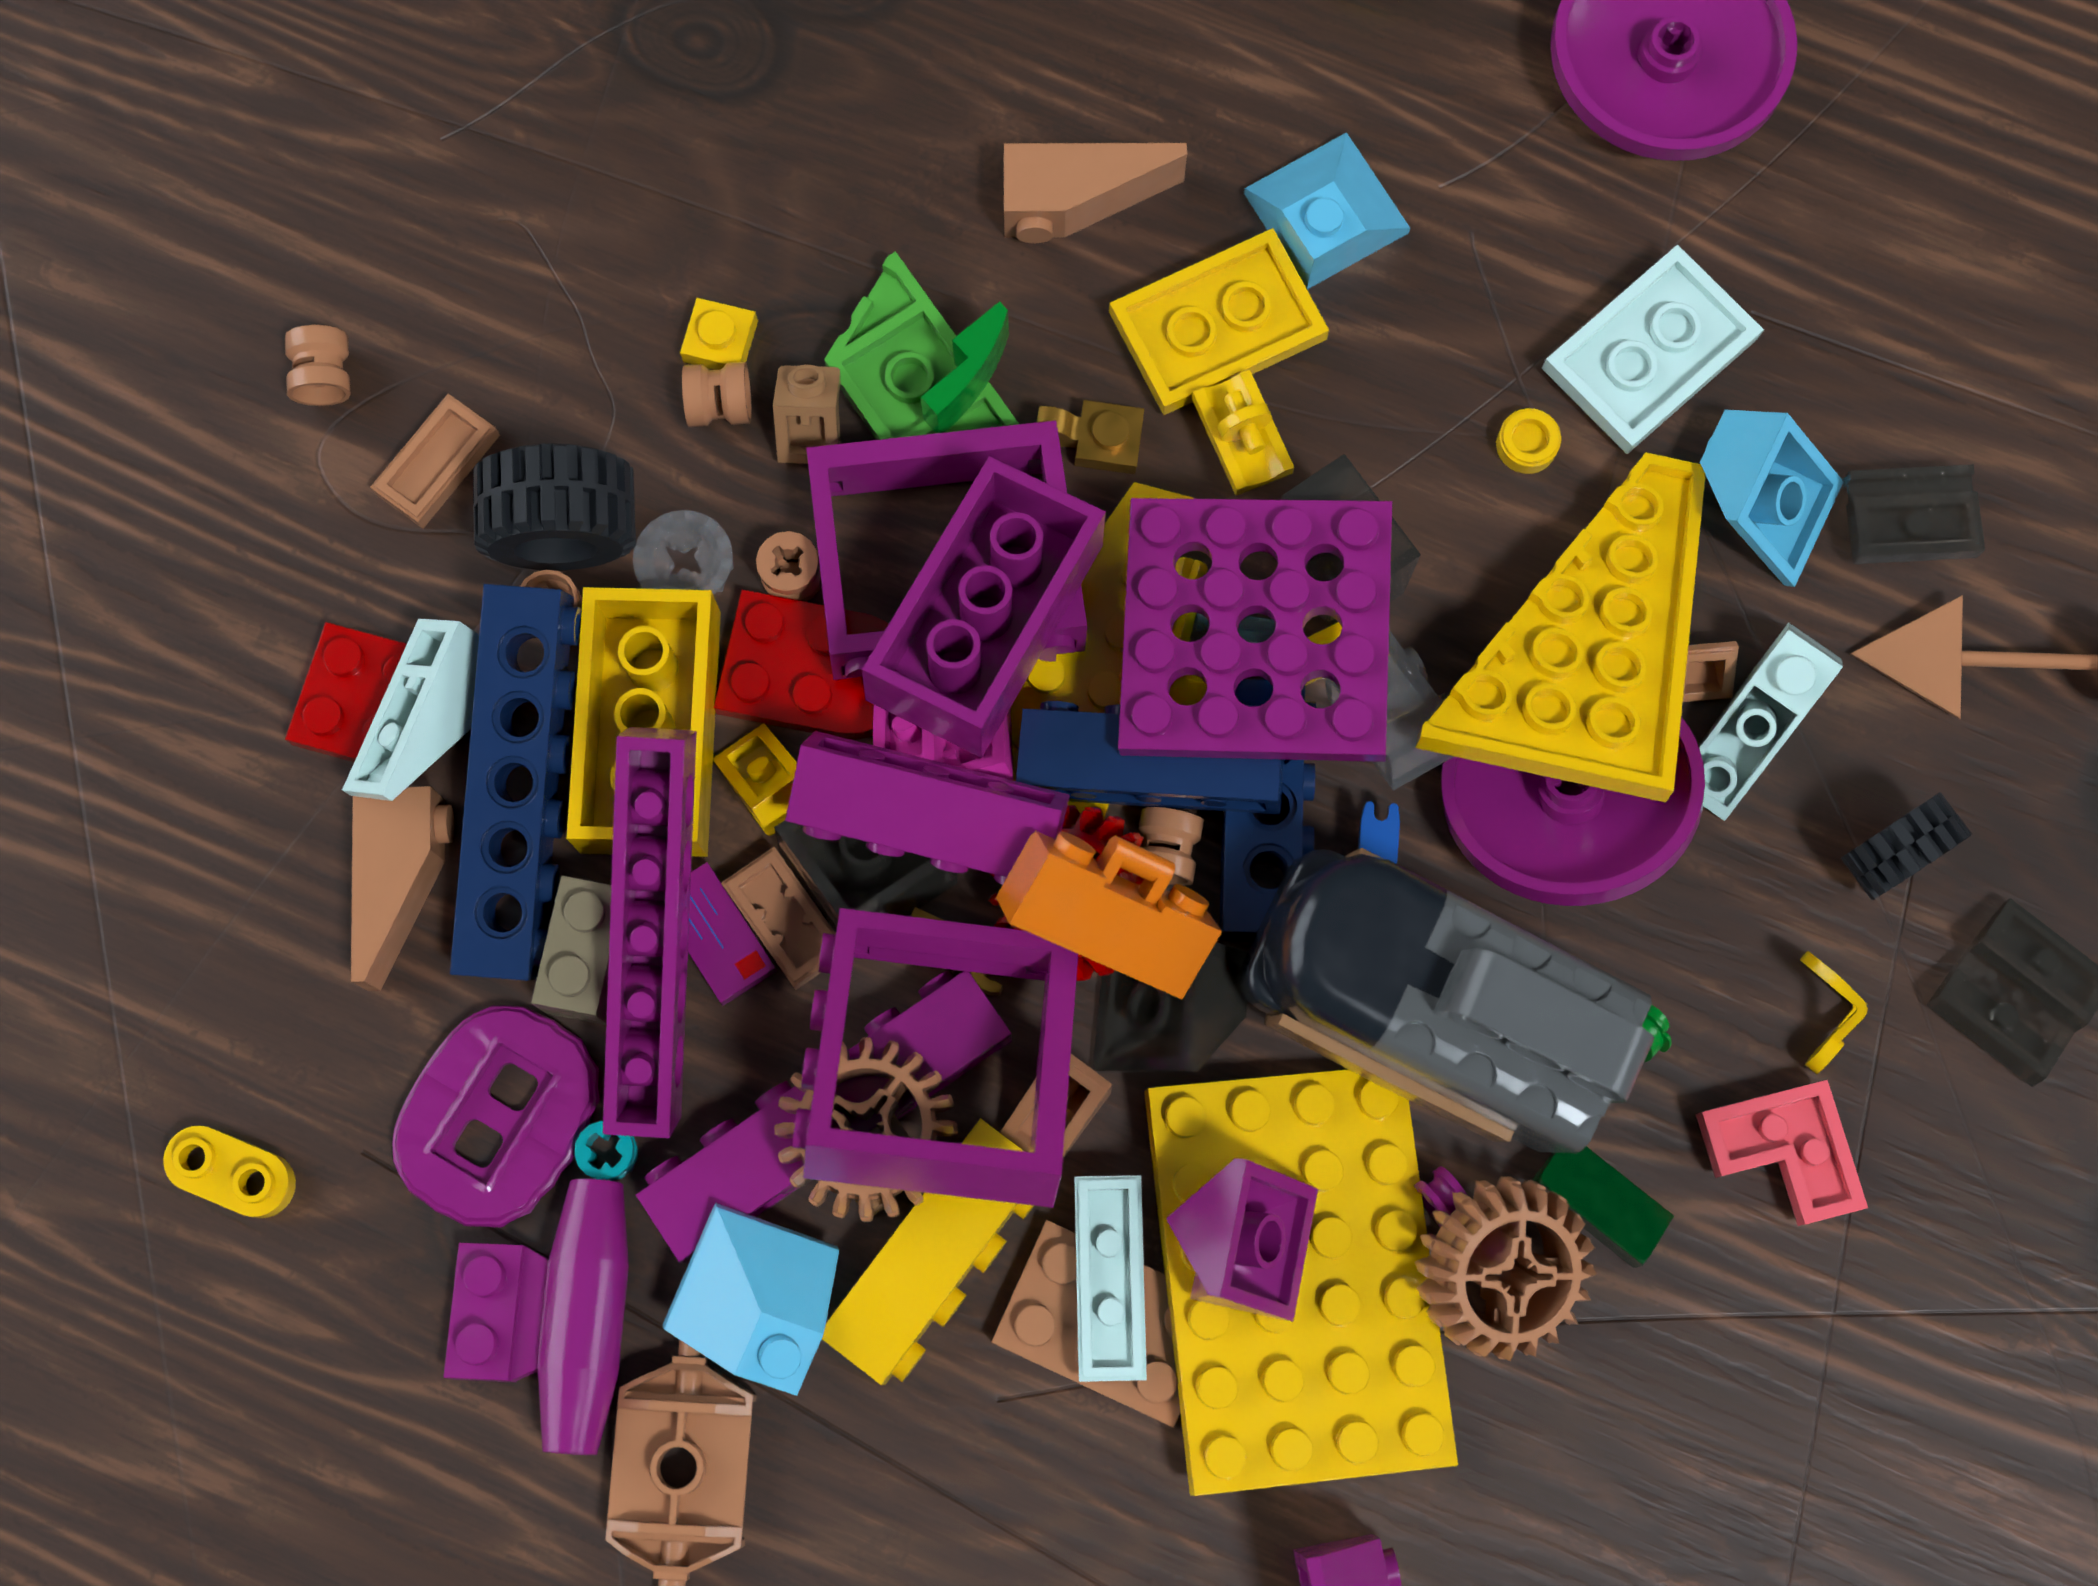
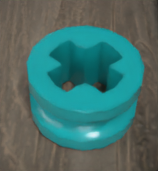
M603 1121L588 1125L580 1133L575 1143L574 1155L580 1169L586 1175L595 1179L617 1181L624 1178L633 1170L638 1160V1146L635 1137L617 1135L620 1140L616 1145V1150L622 1155L620 1162L614 1167L605 1162L601 1170H599L593 1164L598 1154L591 1146L599 1136L608 1141L611 1135L603 1134Z

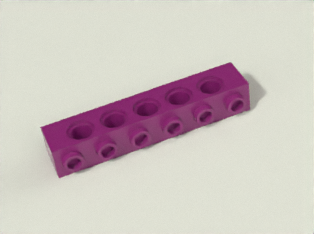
M630 727L617 735L603 1109V1134L670 1138L682 1116L697 731Z

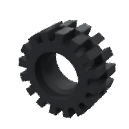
M1939 792L1841 857V860L1872 901L1940 858L1943 854L1969 838L1972 833L1943 794Z

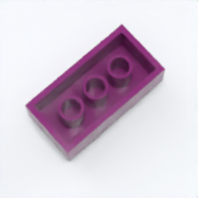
M989 456L862 668L866 701L982 758L1103 546L1106 512Z

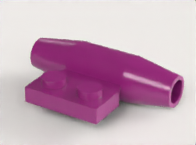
M600 1179L570 1180L549 1259L524 1245L459 1243L443 1378L517 1383L518 1380L538 1371L542 1452L571 1455L598 1454L619 1374L629 1271L624 1185L622 1183Z

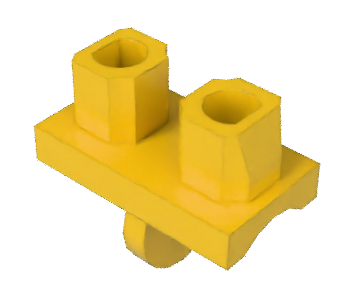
M1250 369L1239 373L1221 384L1193 391L1192 400L1235 496L1293 474L1294 465Z

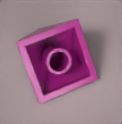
M1235 1158L1166 1218L1195 1270L1190 1299L1293 1322L1318 1188L1247 1159Z

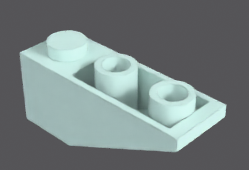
M1789 622L1748 675L1699 744L1705 773L1703 806L1724 821L1843 668L1840 657Z

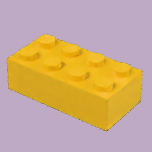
M583 587L566 838L580 854L612 855L616 739L617 735L630 727L697 731L692 856L708 857L716 712L714 704L717 693L721 611L711 590Z

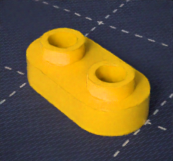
M205 1126L185 1128L170 1140L165 1149L163 1158L165 1173L175 1186L244 1216L254 1218L274 1216L284 1210L293 1198L296 1187L295 1174L290 1164L284 1158L219 1130ZM201 1147L205 1153V1161L199 1169L192 1171L188 1166V1155L194 1148ZM259 1171L264 1176V1187L260 1193L252 1196L247 1191L246 1183L251 1174Z

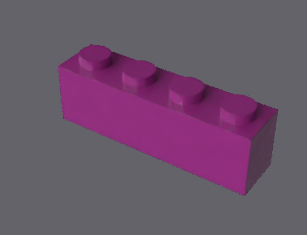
M814 731L800 746L785 821L803 825L802 831L805 834L818 839L839 840L841 836L866 841V847L869 850L881 855L898 857L903 856L905 852L929 857L931 865L944 871L965 873L969 868L992 873L995 874L994 880L1003 885L1029 837L1035 831L1056 840L1059 832L1062 831L1070 795Z

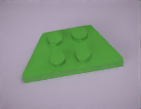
M895 251L883 263V273L868 297H862L851 315V325L848 330L838 336L824 359L826 367H837L840 369V389L876 440L935 434L933 429L923 419L921 396L957 368L954 364L952 340L956 335ZM988 382L972 406L946 432L1018 425L1019 423L990 382Z

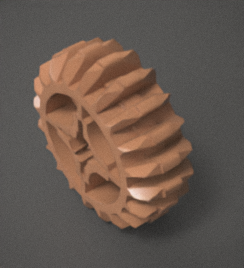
M863 1037L859 1043L860 1058L852 1060L849 1050L844 1042H842L836 1086L860 1076H879L890 1080L883 1089L879 1088L869 1100L862 1103H851L835 1094L832 1119L838 1122L840 1130L854 1131L852 1128H849L851 1123L845 1116L839 1113L840 1110L846 1111L854 1118L858 1116L863 1120L870 1119L874 1113H880L884 1121L876 1125L880 1130L884 1131L882 1135L895 1136L892 1131V1118L899 1108V1101L908 1091L917 1101L922 1117L921 1139L936 1141L937 1136H952L958 1133L956 1122L936 1120V1114L948 1111L954 1106L951 1095H940L932 1099L928 1095L942 1082V1077L938 1071L930 1072L920 1080L914 1077L923 1063V1057L919 1053L914 1052L911 1054L902 1067L896 1065L900 1049L897 1042L889 1041L884 1047L882 1058L876 1059L874 1058L873 1041L869 1037ZM796 1072L790 1081L797 1089L805 1093L801 1102L791 1097H781L778 1103L782 1110L795 1115L797 1108L811 1109L814 1091L801 1089L802 1074ZM782 1122L776 1124L774 1132L778 1137L793 1138L795 1123ZM792 1146L784 1148L778 1153L779 1160L783 1164H792L800 1160L804 1163L805 1149L792 1148ZM804 1166L795 1171L790 1177L791 1184L796 1188L805 1186L813 1180L803 1178ZM817 1180L818 1183L811 1191L808 1199L811 1204L819 1207L826 1201L831 1192L837 1194L833 1204V1215L842 1219L845 1218L849 1211L851 1200H858L860 1219L863 1222H871L874 1216L873 1201L883 1200L884 1209L890 1218L899 1216V1205L894 1195L903 1190ZM904 1190L908 1199L914 1205L918 1206L924 1201L921 1192Z
M1500 1176L1496 1187L1486 1180H1475L1473 1199L1463 1192H1452L1456 1210L1451 1215L1442 1210L1433 1211L1435 1220L1441 1225V1228L1437 1235L1431 1233L1420 1235L1422 1244L1432 1250L1430 1256L1414 1261L1417 1271L1428 1278L1416 1288L1419 1291L1420 1297L1431 1304L1426 1312L1432 1322L1439 1327H1443L1444 1335L1456 1345H1466V1348L1477 1356L1486 1358L1491 1352L1499 1359L1511 1361L1516 1349L1524 1355L1536 1356L1538 1338L1541 1337L1548 1343L1559 1344L1556 1327L1562 1321L1568 1325H1578L1575 1314L1570 1311L1575 1301H1592L1588 1291L1580 1287L1582 1280L1597 1275L1593 1265L1583 1259L1595 1249L1590 1238L1580 1233L1585 1223L1580 1215L1568 1209L1569 1204H1567L1565 1198L1553 1191L1550 1193L1546 1192L1544 1186L1533 1180H1524L1521 1184L1510 1176ZM1526 1221H1533L1537 1226L1543 1241L1544 1255H1537L1532 1251V1238L1526 1235ZM1466 1281H1473L1480 1286V1297L1486 1301L1485 1314L1473 1311L1466 1293Z

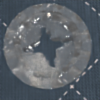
M672 511L654 519L641 532L633 552L634 571L644 589L711 590L714 595L716 592H723L730 571L734 569L732 546L726 532L714 519L696 511ZM668 546L673 551L677 549L684 554L689 552L691 548L695 549L697 547L698 550L695 552L694 558L702 573L698 574L696 571L691 572L683 568L677 574L673 573L671 575L675 565L665 547Z

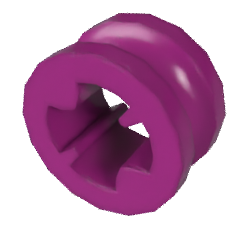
M1442 1166L1433 1171L1434 1178L1431 1182L1425 1183L1420 1180L1413 1185L1418 1193L1422 1194L1424 1209L1440 1228L1441 1225L1436 1222L1433 1211L1442 1210L1451 1215L1456 1210L1452 1192H1463L1467 1195L1454 1176Z

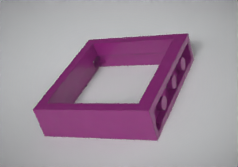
M1056 420L806 448L833 680L863 677L862 668L884 631L847 635L831 497L974 481L989 456L1028 475L1042 473L1045 483L1067 493ZM1081 585L1041 653L1040 660L1051 662L1056 661V654L1085 651L1087 620Z
M840 908L836 934L823 933L818 972L830 974L828 991L815 989L811 1012L810 1030L822 1031L820 1049L806 1047L801 1089L814 1090L811 1109L797 1108L792 1148L805 1149L803 1178L1053 1208L1062 1174L1078 954L1023 930ZM854 958L1044 981L1030 1152L831 1129Z

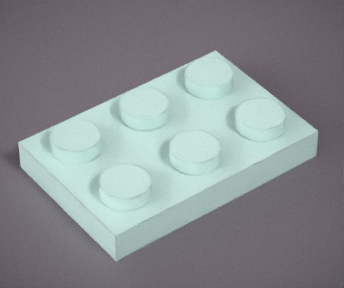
M1676 245L1545 360L1542 369L1628 454L1751 346L1764 329L1681 247Z

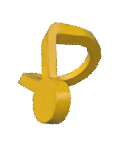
M1807 950L1800 961L1852 1004V1009L1805 1063V1066L1817 1075L1845 1044L1842 1040L1865 1018L1868 1007L1866 1002L1838 974Z

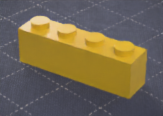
M981 1118L961 1143L1023 1151ZM924 1193L922 1195L924 1201L912 1208L827 1321L822 1340L880 1385H886L892 1375L903 1382L927 1350L918 1343V1340L933 1320L941 1327L947 1324L967 1296L958 1288L973 1267H976L982 1273L987 1270L1007 1242L998 1234L1013 1213L1024 1219L1034 1205Z

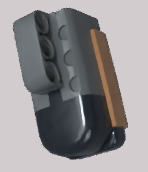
M1363 848L1353 851L1346 856L1326 849L1314 850L1293 861L1287 869L1247 952L1239 974L1240 989L1244 997L1254 1007L1266 1013L1265 1025L1373 1083L1493 1142H1510L1512 1138L1537 1152L1577 1153L1582 1151L1591 1141L1601 1116L1605 1115L1609 1104L1627 1102L1655 1039L1650 1032L1642 1027L1652 1003L1650 994L1394 862L1383 859Z

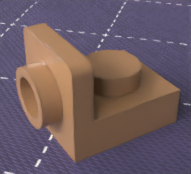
M814 365L779 367L773 401L778 463L808 464L807 447L841 444L838 406L841 383L839 368L817 367Z

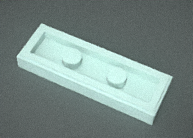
M1141 1175L1074 1177L1079 1382L1147 1380Z

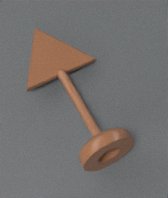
M1963 595L1850 654L1852 657L1958 720L1961 719L1962 666L2098 670V655L1962 651Z

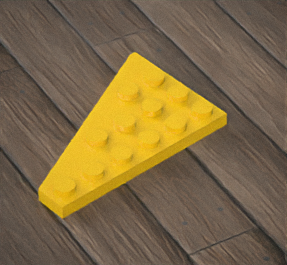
M1646 452L1630 471L1626 480L1606 500L1603 508L1590 524L1579 533L1556 561L1549 574L1533 589L1529 598L1508 623L1506 622L1478 656L1472 668L1460 678L1452 688L1449 696L1431 718L1424 722L1418 733L1415 748L1666 803L1674 792L1706 476L1701 464Z

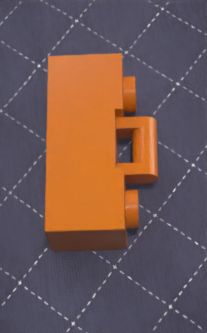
M1035 831L1029 837L996 896L1009 924L1183 1000L1222 931L1206 910L1209 902L1200 894L1180 884H1174L1170 892L1165 890L1174 875L1175 863L1118 836H1113L1109 840L1096 862L1093 857L1095 850L1080 838L1067 832H1059L1055 840ZM1122 868L1144 878L1141 886L1116 875L1119 869Z

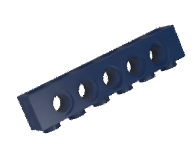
M494 584L483 585L450 975L524 981L536 980L549 930L546 928L548 903H555L560 883V867L558 864H552L554 838H561L565 828V801L557 799L559 774H567L571 760V739L569 735H563L565 709L572 710L576 699V673L568 671L570 645L577 646L579 644L581 608L574 607V597L560 589ZM538 638L544 647L543 661L536 669L523 672L517 662L518 650L525 641ZM525 702H532L538 711V724L532 733L519 737L512 727L511 719L513 712L519 705ZM524 765L532 774L533 787L525 799L516 802L507 792L506 780L513 769ZM513 830H518L524 835L528 846L525 858L516 866L509 865L501 855V842L505 835ZM507 894L514 896L522 908V917L519 924L510 931L502 928L495 917V908L498 901Z

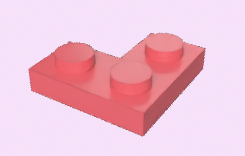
M1828 1080L1696 1114L1715 1178L1778 1162L1798 1226L1868 1208Z

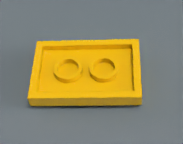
M1274 228L1111 302L1109 306V313L1163 416L1192 403V393L1195 390L1221 384L1249 369L1252 374L1257 373L1327 340L1329 334L1325 321Z

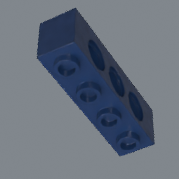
M1244 679L1238 684L1235 696L1242 704L1257 707L1265 704L1271 698L1273 687L1267 680ZM1305 686L1303 687L1302 692H1301V696H1302V698H1303L1304 701H1305ZM1305 701L1308 705L1316 708V701ZM1284 759L1281 806L1285 812V820L1281 823L1265 825L1260 823L1253 813L1222 811L1219 928L1222 933L1219 936V941L1253 942L1279 888L1265 889L1258 886L1250 875V867L1254 863L1263 860L1271 861L1277 864L1282 870L1283 875H1285L1294 860L1314 851V826L1303 825V801L1314 800L1315 763H1304V760Z

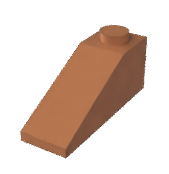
M1004 143L1005 238L1017 237L1020 241L1026 243H1043L1051 240L1052 237H1067L1184 182L1187 143Z
M431 786L407 787L393 801L353 796L351 982L367 991H381L445 863V843H452L454 840L455 819L452 806L445 805V799Z

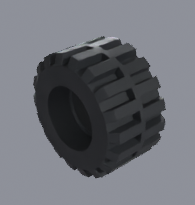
M552 443L510 448L489 455L474 466V545L476 550L487 558L525 569L575 570L609 563L630 553V550L635 548L633 467H630V463L625 459L592 447Z

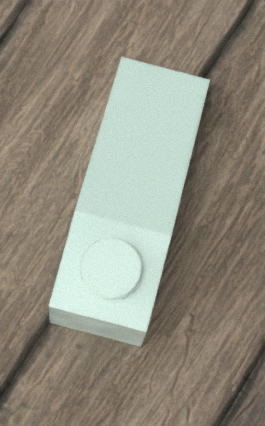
M418 619L342 791L356 797L393 801L471 729L479 643L478 633L460 621Z

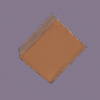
M1736 641L1688 645L1683 702L1732 698L1739 650Z

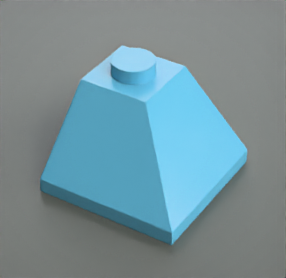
M1347 132L1244 189V195L1267 230L1274 228L1306 289L1313 287L1403 237L1410 231L1409 225Z
M1724 410L1712 437L1707 443L1700 464L1726 520L1784 586L1795 587L1844 481L1788 413Z
M715 1203L663 1322V1328L730 1373L797 1396L824 1335L839 1249L836 1245Z

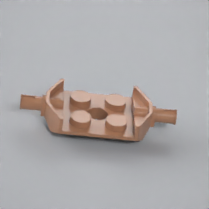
M679 1340L678 1356H672V1363L619 1387L605 1541L626 1557L654 1572L653 1579H659L658 1586H686V1581L690 1579V1572L745 1546V1539H742L752 1409L757 1395L717 1369L707 1365L708 1358H705L703 1354ZM674 1447L688 1450L696 1460L697 1471L695 1478L684 1488L670 1486L661 1475L660 1465L662 1458Z

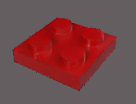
M325 622L285 740L296 747L355 762L407 644Z

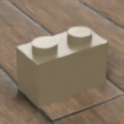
M561 876L531 1002L544 1013L602 1025L607 1024L611 885Z

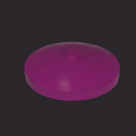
M1561 0L1551 33V57L1555 77L1566 101L1576 115L1597 135L1625 151L1643 157L1669 161L1695 160L1720 154L1739 145L1766 123L1777 108L1790 84L1797 57V34L1793 14L1787 0Z
M1681 716L1674 792L1666 803L1450 755H1445L1441 788L1444 813L1454 841L1463 855L1481 874L1499 887L1529 900L1561 906H1585L1601 904L1631 895L1659 879L1674 866L1686 851L1698 828L1703 809L1705 773L1697 741L1690 727Z

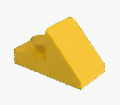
M763 723L715 756L713 761L764 833L770 836L791 823L785 821L797 761Z

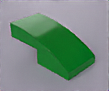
M1000 301L952 340L954 364L957 368L921 396L923 419L935 433L946 432L964 415L984 390L996 370L1009 336L1008 310Z

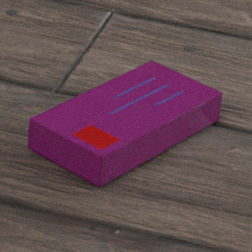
M708 862L691 872L688 953L719 1002L724 1006L777 972V969Z

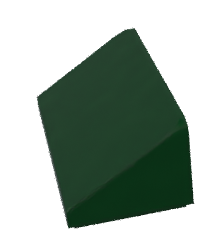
M1587 1146L1577 1153L1553 1152L1532 1178L1533 1181L1544 1186L1546 1192L1550 1193L1553 1191L1565 1198L1567 1204H1569L1568 1209L1577 1213L1585 1223L1584 1229L1633 1268L1642 1267L1674 1218L1673 1214Z

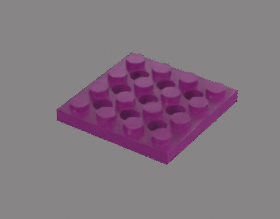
M1131 498L1118 741L1120 756L1386 762L1392 501ZM1201 551L1207 554L1212 560V566L1208 573L1198 579H1187L1179 575L1175 570L1178 559L1186 552ZM1266 552L1272 555L1278 563L1276 571L1264 580H1252L1246 577L1241 572L1240 566L1244 558L1249 554ZM1325 552L1336 555L1342 561L1344 567L1335 579L1318 581L1307 573L1305 569L1306 564L1314 555ZM1190 612L1203 615L1209 621L1210 626L1205 636L1194 642H1185L1173 634V625L1181 615ZM1258 613L1271 618L1276 626L1275 631L1264 642L1250 643L1244 640L1238 633L1240 622L1248 615ZM1329 615L1340 623L1342 631L1333 642L1316 644L1305 636L1303 632L1304 626L1314 616ZM1184 675H1195L1201 678L1207 685L1204 697L1193 705L1176 703L1169 695L1171 685L1176 679ZM1259 676L1269 681L1273 687L1271 698L1265 704L1257 707L1242 704L1236 698L1235 691L1238 684L1245 678ZM1314 678H1327L1338 686L1340 695L1334 704L1326 708H1314L1303 700L1301 696L1302 689L1307 682Z

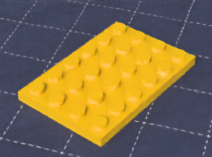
M1349 1069L1146 1089L1144 1095L1168 1307L1170 1308L1172 1342L1190 1495L1201 1496L1458 1466L1440 1327L1430 1320L1426 1311L1431 1304L1423 1300L1416 1289L1428 1278L1417 1271L1414 1261L1430 1256L1429 1248L1422 1244L1420 1235L1427 1234L1422 1194L1418 1193L1413 1186L1420 1181L1409 1100ZM1235 1158L1250 1160L1318 1188L1293 1322L1190 1299L1195 1270L1166 1218Z

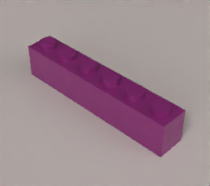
M950 970L939 974L918 991L922 998L921 1001L903 1013H900L896 1007H893L877 1016L864 1027L868 1037L873 1041L874 1058L881 1059L886 1044L889 1041H894L900 1047L896 1065L902 1067L906 1059L914 1052L919 1053L923 1057L922 1066L914 1076L917 1080H920L930 1072L938 1071L942 1077V1082L937 1088L928 1093L930 1098L1012 1042L1011 1032L974 978L967 971H963L956 977L953 976ZM859 1043L849 1049L851 1060L860 1058ZM879 1076L852 1078L836 1086L835 1094L851 1103H862L869 1100L879 1088L883 1089L890 1079ZM788 1081L776 1085L755 1101L759 1109L758 1112L739 1125L736 1124L733 1118L722 1122L700 1139L704 1148L683 1163L678 1156H674L658 1165L644 1177L649 1186L637 1193L636 1197L679 1262L689 1264L715 1203L758 1217L799 1189L791 1184L790 1177L795 1171L804 1166L802 1160L792 1164L780 1162L778 1153L784 1148L792 1146L793 1138L778 1137L774 1132L776 1124L782 1122L795 1123L796 1115L782 1110L778 1103L781 1097H791L801 1102L805 1093L797 1089L796 1086L792 1088ZM908 1091L899 1101V1108L895 1112V1116L899 1120L918 1107L917 1101ZM844 1110L839 1111L851 1123L849 1128L856 1132L868 1133L877 1127L876 1124L884 1121L880 1113H874L870 1119L863 1120L858 1116L854 1118ZM832 1119L831 1129L840 1130L838 1122Z

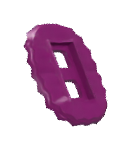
M493 1005L475 1012L463 1020L443 1041L421 1072L400 1111L394 1128L392 1139L393 1163L408 1191L435 1212L445 1215L466 1227L501 1228L517 1218L530 1214L541 1197L555 1186L561 1172L573 1161L575 1143L580 1133L589 1125L590 1118L600 1101L598 1089L599 1068L590 1056L583 1040L566 1030L557 1021L541 1015L526 1006ZM508 1064L518 1066L533 1075L538 1081L536 1091L526 1107L520 1111H514L494 1099L490 1093L494 1081L503 1067ZM473 1120H479L499 1132L503 1138V1143L492 1162L484 1168H480L458 1155L455 1150L456 1142L468 1123Z

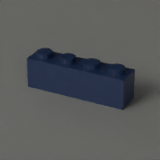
M1045 701L1040 704V709H1022L1016 773L1017 782L1069 794V801L1280 815L1284 759L1120 756L1118 750L1120 705L1118 704L1105 706L1104 713L1079 712L1078 705L1063 701Z

